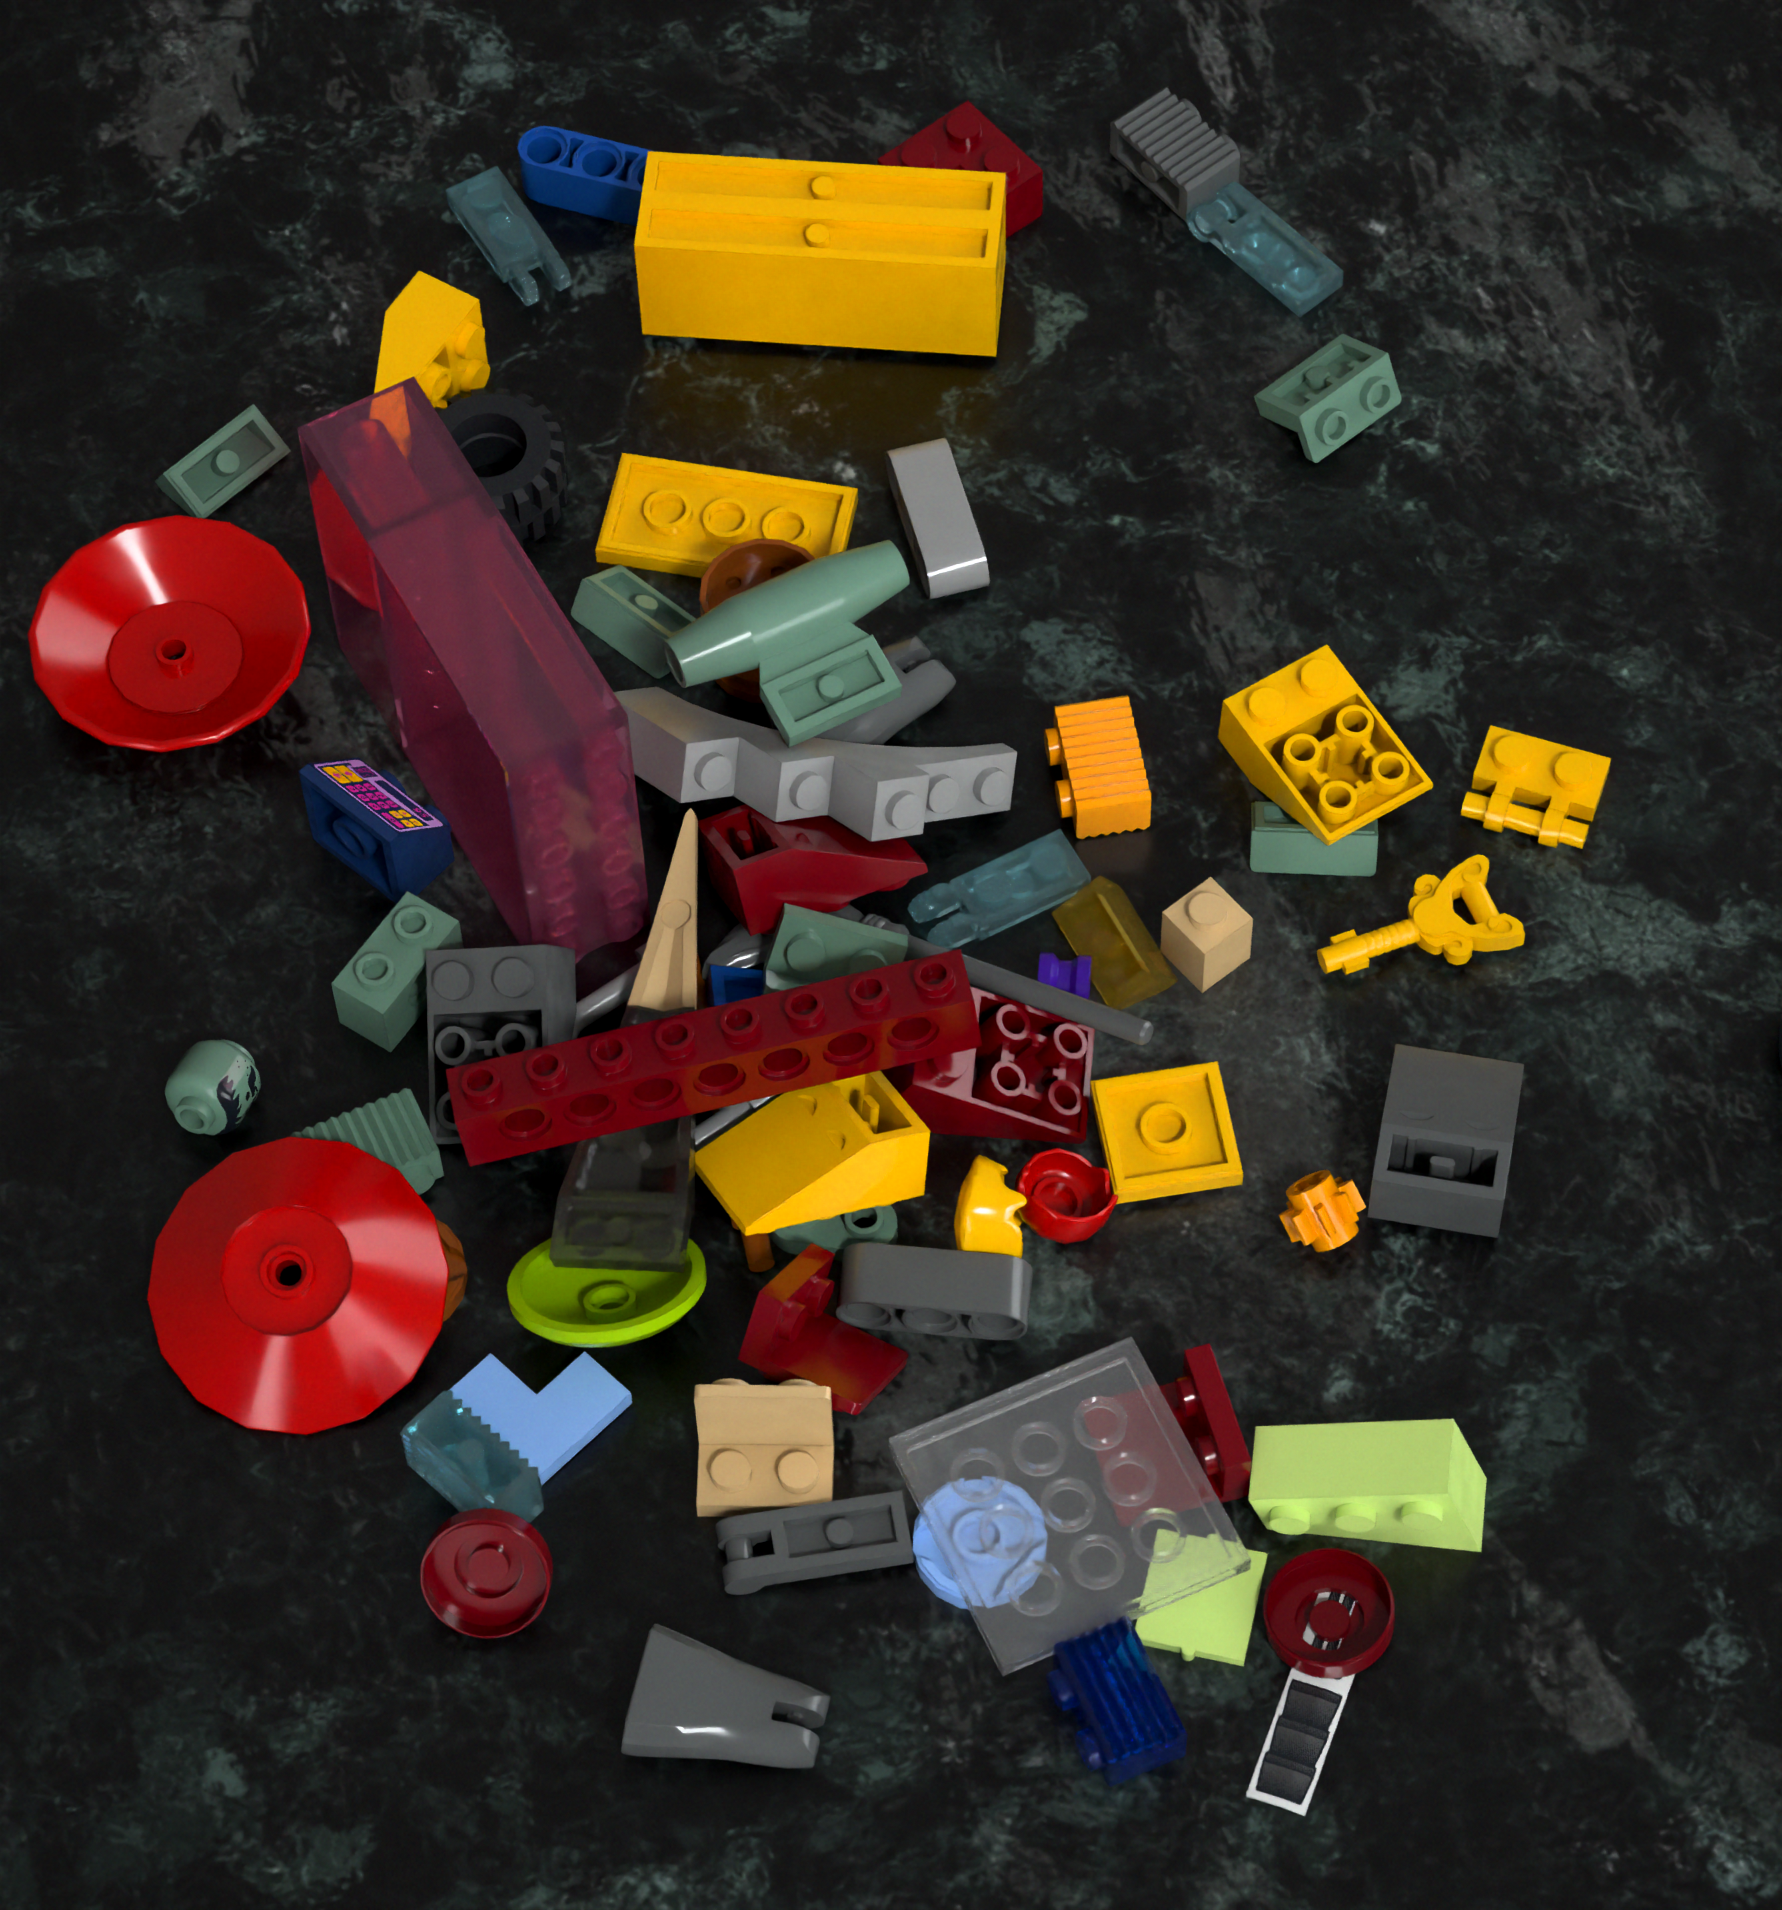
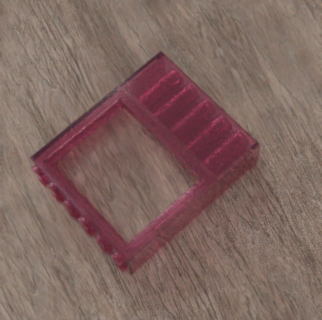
M413 376L298 427L339 646L435 806L449 821L453 836L520 946L547 944L575 949L576 964L585 954L612 941L622 942L630 939L642 927L650 924L651 919L628 715L417 380Z

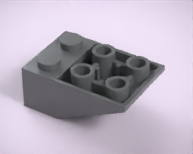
M544 944L426 951L430 1132L436 1145L462 1144L454 1120L446 1069L572 1040L576 1018L575 949Z
M1396 1044L1382 1117L1367 1217L1498 1238L1524 1064Z

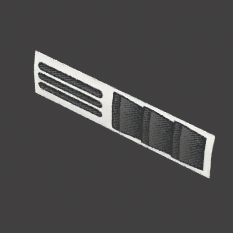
M1336 1592L1318 1594L1315 1605L1326 1600L1338 1601L1348 1609L1351 1616L1355 1601ZM1309 1621L1303 1635V1639L1308 1644L1323 1650L1339 1649L1342 1641L1340 1639L1334 1642H1326L1318 1639L1312 1633ZM1291 1668L1247 1790V1797L1305 1816L1355 1674L1328 1679L1312 1677Z

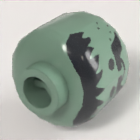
M225 1039L197 1042L186 1051L168 1078L164 1092L169 1108L183 1128L196 1134L222 1135L228 1134L239 1126L258 1096L261 1080L254 1059L241 1045Z

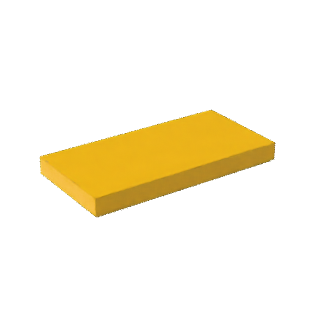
M622 453L596 546V559L600 563L621 564L626 567L702 578L714 558L733 545L754 539L784 540L806 549L815 559L846 551L858 504V488Z

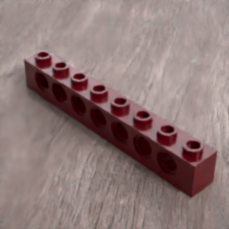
M961 949L462 1065L446 1069L455 1124L471 1167L974 1049L983 1045L974 998Z

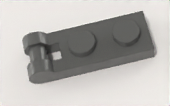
M902 1490L725 1518L715 1526L718 1547L726 1551L727 1564L722 1568L724 1589L727 1593L733 1595L754 1593L768 1585L913 1563V1550ZM772 1541L774 1554L754 1557L752 1548L754 1545L760 1542Z

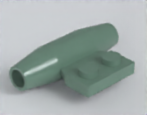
M890 540L816 558L724 600L663 642L665 658L675 679L683 688L759 668V696L788 748L901 697L902 684L873 634H867L853 623L909 586L910 579L907 567L897 547Z

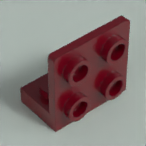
M811 1243L759 1292L738 1360L757 1368L762 1376L774 1382L782 1383L787 1380L802 1379L811 1381L817 1386H828L831 1388L832 1410L858 1415L905 1367L909 1355L906 1351L823 1312L834 1289V1281L827 1277L835 1254Z
M1210 1343L1184 1350L1183 1376L1175 1378L1174 1382L1093 1403L1082 1408L1081 1419L1117 1526L1120 1529L1131 1528L1248 1496L1252 1461Z

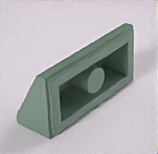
M253 404L169 468L155 482L166 495L189 515L205 519L290 453L291 450Z
M621 564L582 579L571 609L573 619L657 679L662 678L671 671L664 655L663 642L696 620L692 615Z
M1259 801L1251 803L1250 868L1252 871L1366 877L1375 874L1378 849V819L1327 846L1276 803Z

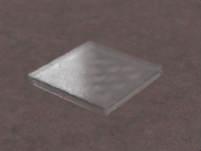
M1132 1336L888 1438V1449L1002 1676L1250 1570L1251 1558Z

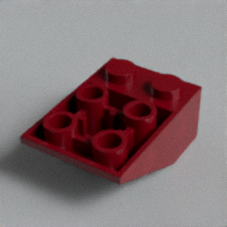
M744 804L698 821V834L712 886L750 936L759 933H775L784 903L822 913L834 912L843 909L855 898L877 890H896L906 885L910 878L928 872L926 863L903 837L871 842L829 815L774 822L752 807Z
M971 987L982 1047L882 1070L884 1076L932 1133L1082 1144L1086 1140L1095 1029Z

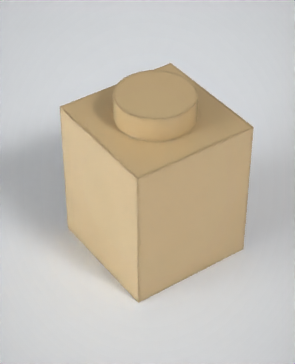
M1210 877L1162 912L1160 952L1203 993L1250 958L1253 918Z

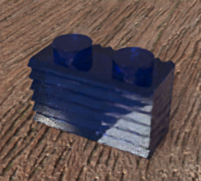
M1122 1616L1117 1621L1108 1622L1105 1626H1097L1092 1631H1085L1079 1637L1072 1636L1068 1641L1059 1642L1053 1647V1671L1046 1673L1048 1686L1060 1711L1064 1712L1072 1709L1078 1725L1082 1728V1730L1075 1732V1740L1081 1757L1089 1771L1100 1768L1108 1786L1111 1787L1186 1756L1187 1733L1129 1616Z

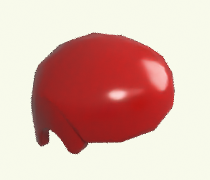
M1054 1148L1034 1154L1020 1170L1015 1181L1014 1191L1022 1194L1027 1199L1026 1205L1018 1209L1021 1219L1037 1236L1063 1244L1084 1241L1095 1234L1107 1222L1118 1200V1195L1111 1193L1110 1172L1108 1169L1092 1166L1082 1155L1061 1148Z

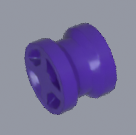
M1040 952L1037 981L1089 999L1092 955H1078L1073 960H1059L1054 953Z

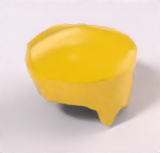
M982 1155L975 1157L961 1185L957 1199L954 1219L957 1250L1005 1254L1022 1259L1023 1242L1019 1226L1024 1221L1021 1219L1018 1209L1026 1205L1027 1199L1022 1194L1004 1185V1175L1008 1173V1169L1004 1165Z

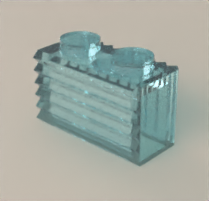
M453 1391L441 1392L403 1427L400 1435L402 1436L401 1441L404 1442V1452L407 1454L405 1456L408 1460L407 1464L460 1512L478 1508L500 1509L515 1514L530 1523L544 1510V1498L538 1467H530L528 1458H520L519 1450H511L509 1441H501L500 1433H492L490 1424H482L481 1416H473L471 1407L464 1408L462 1399H454Z

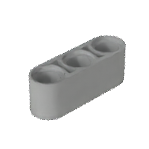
M946 438L885 451L889 483L927 598L934 599L989 586V570L985 551Z

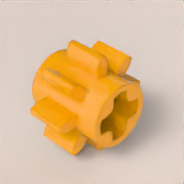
M1321 1170L1299 1179L1286 1190V1195L1289 1199L1286 1204L1289 1209L1279 1214V1217L1292 1243L1301 1240L1304 1246L1311 1243L1316 1252H1324L1343 1245L1358 1233L1359 1228L1356 1221L1359 1220L1357 1212L1366 1208V1205L1353 1179L1343 1182L1341 1177L1334 1179L1329 1170Z

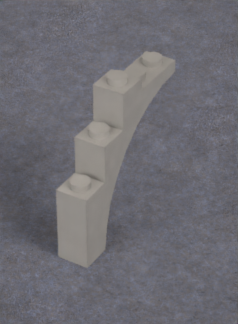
M658 686L605 693L600 741L601 753L679 803L734 796L774 822L829 815L871 842L923 834L924 823L1010 810L1017 751L1003 743L965 747H902L860 744L812 737L788 748L779 730L726 717L689 703Z

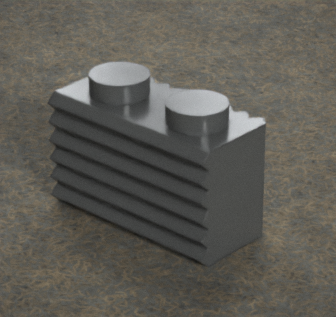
M1163 87L1110 123V153L1185 222L1190 223L1195 216L1199 217L1203 210L1208 211L1212 204L1217 205L1221 198L1226 199L1228 194L1234 193L1239 186L1240 153L1236 144L1224 133L1216 135L1214 129H1209L1207 123L1202 122L1199 112L1187 99L1178 101L1176 95L1171 94L1167 87Z

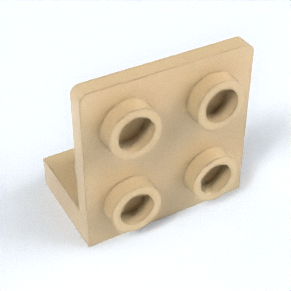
M731 1378L716 1380L711 1385L699 1384L695 1386L694 1404L699 1439L696 1507L699 1517H733L833 1501L835 1443L830 1387L817 1386L811 1381L802 1379L787 1380L779 1385H749L745 1381Z

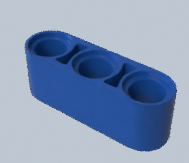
M552 126L535 127L525 132L518 144L522 186L525 194L538 203L637 227L648 151L652 150Z

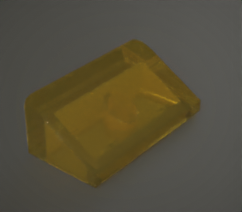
M1099 875L1052 912L1053 917L1076 955H1092L1091 979L1107 1006L1122 1010L1167 990L1178 982L1175 974L1124 891L1114 882Z

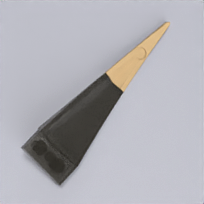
M691 808L685 813L655 919L620 1028L696 1011L698 819ZM696 1114L578 1142L557 1198L549 1258L554 1267L684 1273L691 1217L695 1216Z

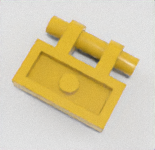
M1490 725L1473 774L1471 788L1490 793L1492 796L1489 798L1467 791L1461 815L1483 821V828L1502 833L1505 827L1539 837V844L1557 848L1558 843L1583 849L1589 825L1569 820L1567 816L1570 815L1593 821L1609 772L1611 758ZM1513 800L1547 809L1546 813L1512 804Z

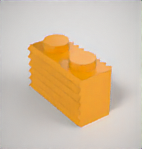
M1129 696L1054 706V728L1044 729V743L1049 766L1060 765L1064 779L1055 781L1056 800L1060 817H1072L1075 834L1079 839H1084L1088 835L1095 838L1099 834L1107 836L1112 832L1120 834L1124 830L1132 832L1137 828L1142 830L1148 828L1151 820V791L1146 777L1141 748L1139 747V739L1134 725Z

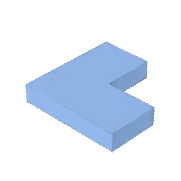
M585 1351L538 1394H535L490 1353L442 1396L444 1407L535 1490L539 1489L632 1404L631 1392Z

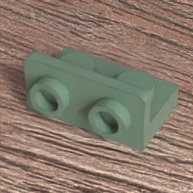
M1343 333L1254 396L1260 416L1298 432L1305 457L1315 463L1321 461L1399 405L1402 399L1389 354Z
M784 903L763 967L762 995L901 963L908 948L907 935Z

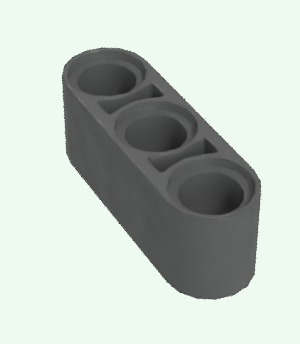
M858 1243L850 1245L843 1252L835 1313L841 1321L853 1327L988 1340L1017 1339L1025 1335L1028 1327L1033 1269L1027 1261L1005 1254Z

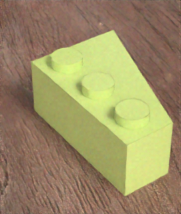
M1454 1419L1256 1426L1248 1500L1268 1530H1274L1282 1534L1299 1535L1306 1533L1481 1552L1487 1478Z

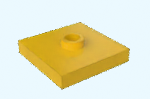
M1218 1061L1090 1081V1095L1106 1169L1110 1172V1189L1112 1194L1118 1195L1116 1204L1243 1184V1170Z

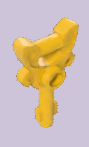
M1477 854L1453 868L1442 881L1435 875L1428 874L1417 878L1413 890L1414 897L1410 899L1408 905V919L1361 934L1360 936H1357L1353 929L1330 937V946L1318 949L1317 957L1325 974L1342 968L1345 975L1369 967V958L1416 942L1426 952L1433 955H1439L1443 952L1444 957L1449 963L1461 965L1468 962L1472 957L1473 950L1483 952L1501 951L1523 945L1525 931L1523 924L1517 918L1506 913L1499 914L1485 887L1489 872V859L1484 855ZM1460 897L1463 898L1476 923L1475 925L1467 924L1454 912L1453 900Z

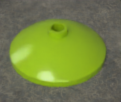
M642 1222L594 1224L559 1234L530 1250L513 1268L508 1278L507 1294L511 1312L517 1321L526 1329L544 1339L573 1347H614L648 1338L679 1321L696 1304L705 1289L707 1281L706 1265L700 1248L684 1234L668 1227Z

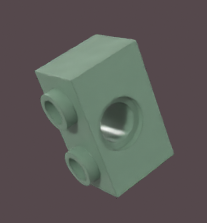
M407 891L331 983L339 1022L387 1051L392 1052L427 1009L426 951L464 949L459 921Z

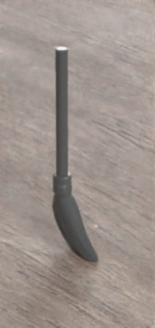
M850 904L838 911L825 913L907 935L908 948L904 957L905 961L953 951L911 936L905 925L892 923L883 916L871 913L864 916ZM739 922L705 961L701 974L702 979L706 981L710 965L746 969L764 965L774 933H759L750 936ZM962 954L969 983L974 986L1140 1046L1147 1044L1153 1035V1026L1148 1020Z

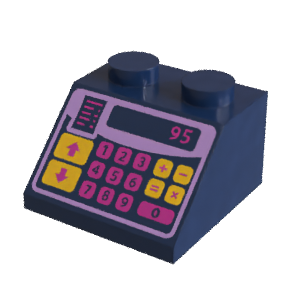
M358 757L308 763L299 771L313 840L397 904L407 891L417 896L455 860L450 835L452 828L446 817L430 804L421 806L406 794L399 780L387 770L381 769L377 772Z

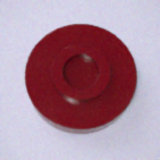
M493 1508L467 1510L452 1516L441 1524L428 1542L420 1569L421 1589L433 1613L452 1629L479 1638L503 1637L528 1626L543 1609L547 1601L553 1576L552 1557L540 1533L521 1517Z
M1320 1548L1295 1556L1275 1573L1264 1597L1265 1629L1272 1648L1290 1667L1312 1677L1341 1678L1366 1669L1383 1654L1393 1635L1395 1626L1394 1598L1386 1577L1371 1561L1348 1550ZM1336 1592L1348 1596L1355 1601L1351 1616L1348 1609L1338 1601L1326 1600L1315 1605L1318 1594ZM1308 1621L1312 1633L1318 1639L1326 1642L1342 1639L1339 1649L1323 1650L1308 1644L1303 1639Z

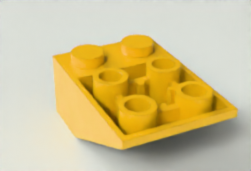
M420 270L385 311L370 425L382 494L388 497L394 493L404 479L409 480L415 475L412 445L417 444L415 433L419 425L429 424L427 414L436 406L442 409L448 407L446 399L456 394H459L462 399L470 397L471 390L485 387L490 375V365L488 364L485 345V329L482 324L479 299Z
M1328 645L1315 650L1223 700L1218 733L1219 741L1252 785L1327 846L1433 788V782Z
M876 1071L783 1093L690 1156V1164L745 1236L757 1233L764 1234L779 1228L814 1220H827L840 1214L875 1206H888L897 1201L924 1196L930 1130L881 1071Z

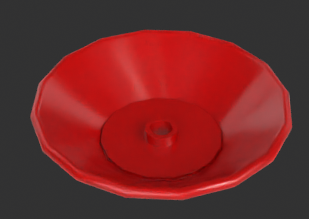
M173 515L123 524L77 549L42 588L27 635L34 680L63 720L107 745L164 753L217 743L265 716L299 676L312 628L304 585L273 545L231 522ZM175 655H183V656H182L181 658H179V659H175V660H170V659H168V658H170V657H172V656H175Z
M286 1137L232 1153L185 1190L156 1239L147 1300L161 1355L198 1402L247 1429L309 1435L365 1418L413 1380L442 1329L450 1270L435 1215L398 1169L348 1142ZM290 1265L301 1267V1278L295 1285L284 1286L280 1283V1274L284 1268Z

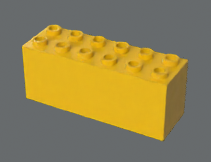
M648 151L634 242L642 334L996 357L1006 264V173Z

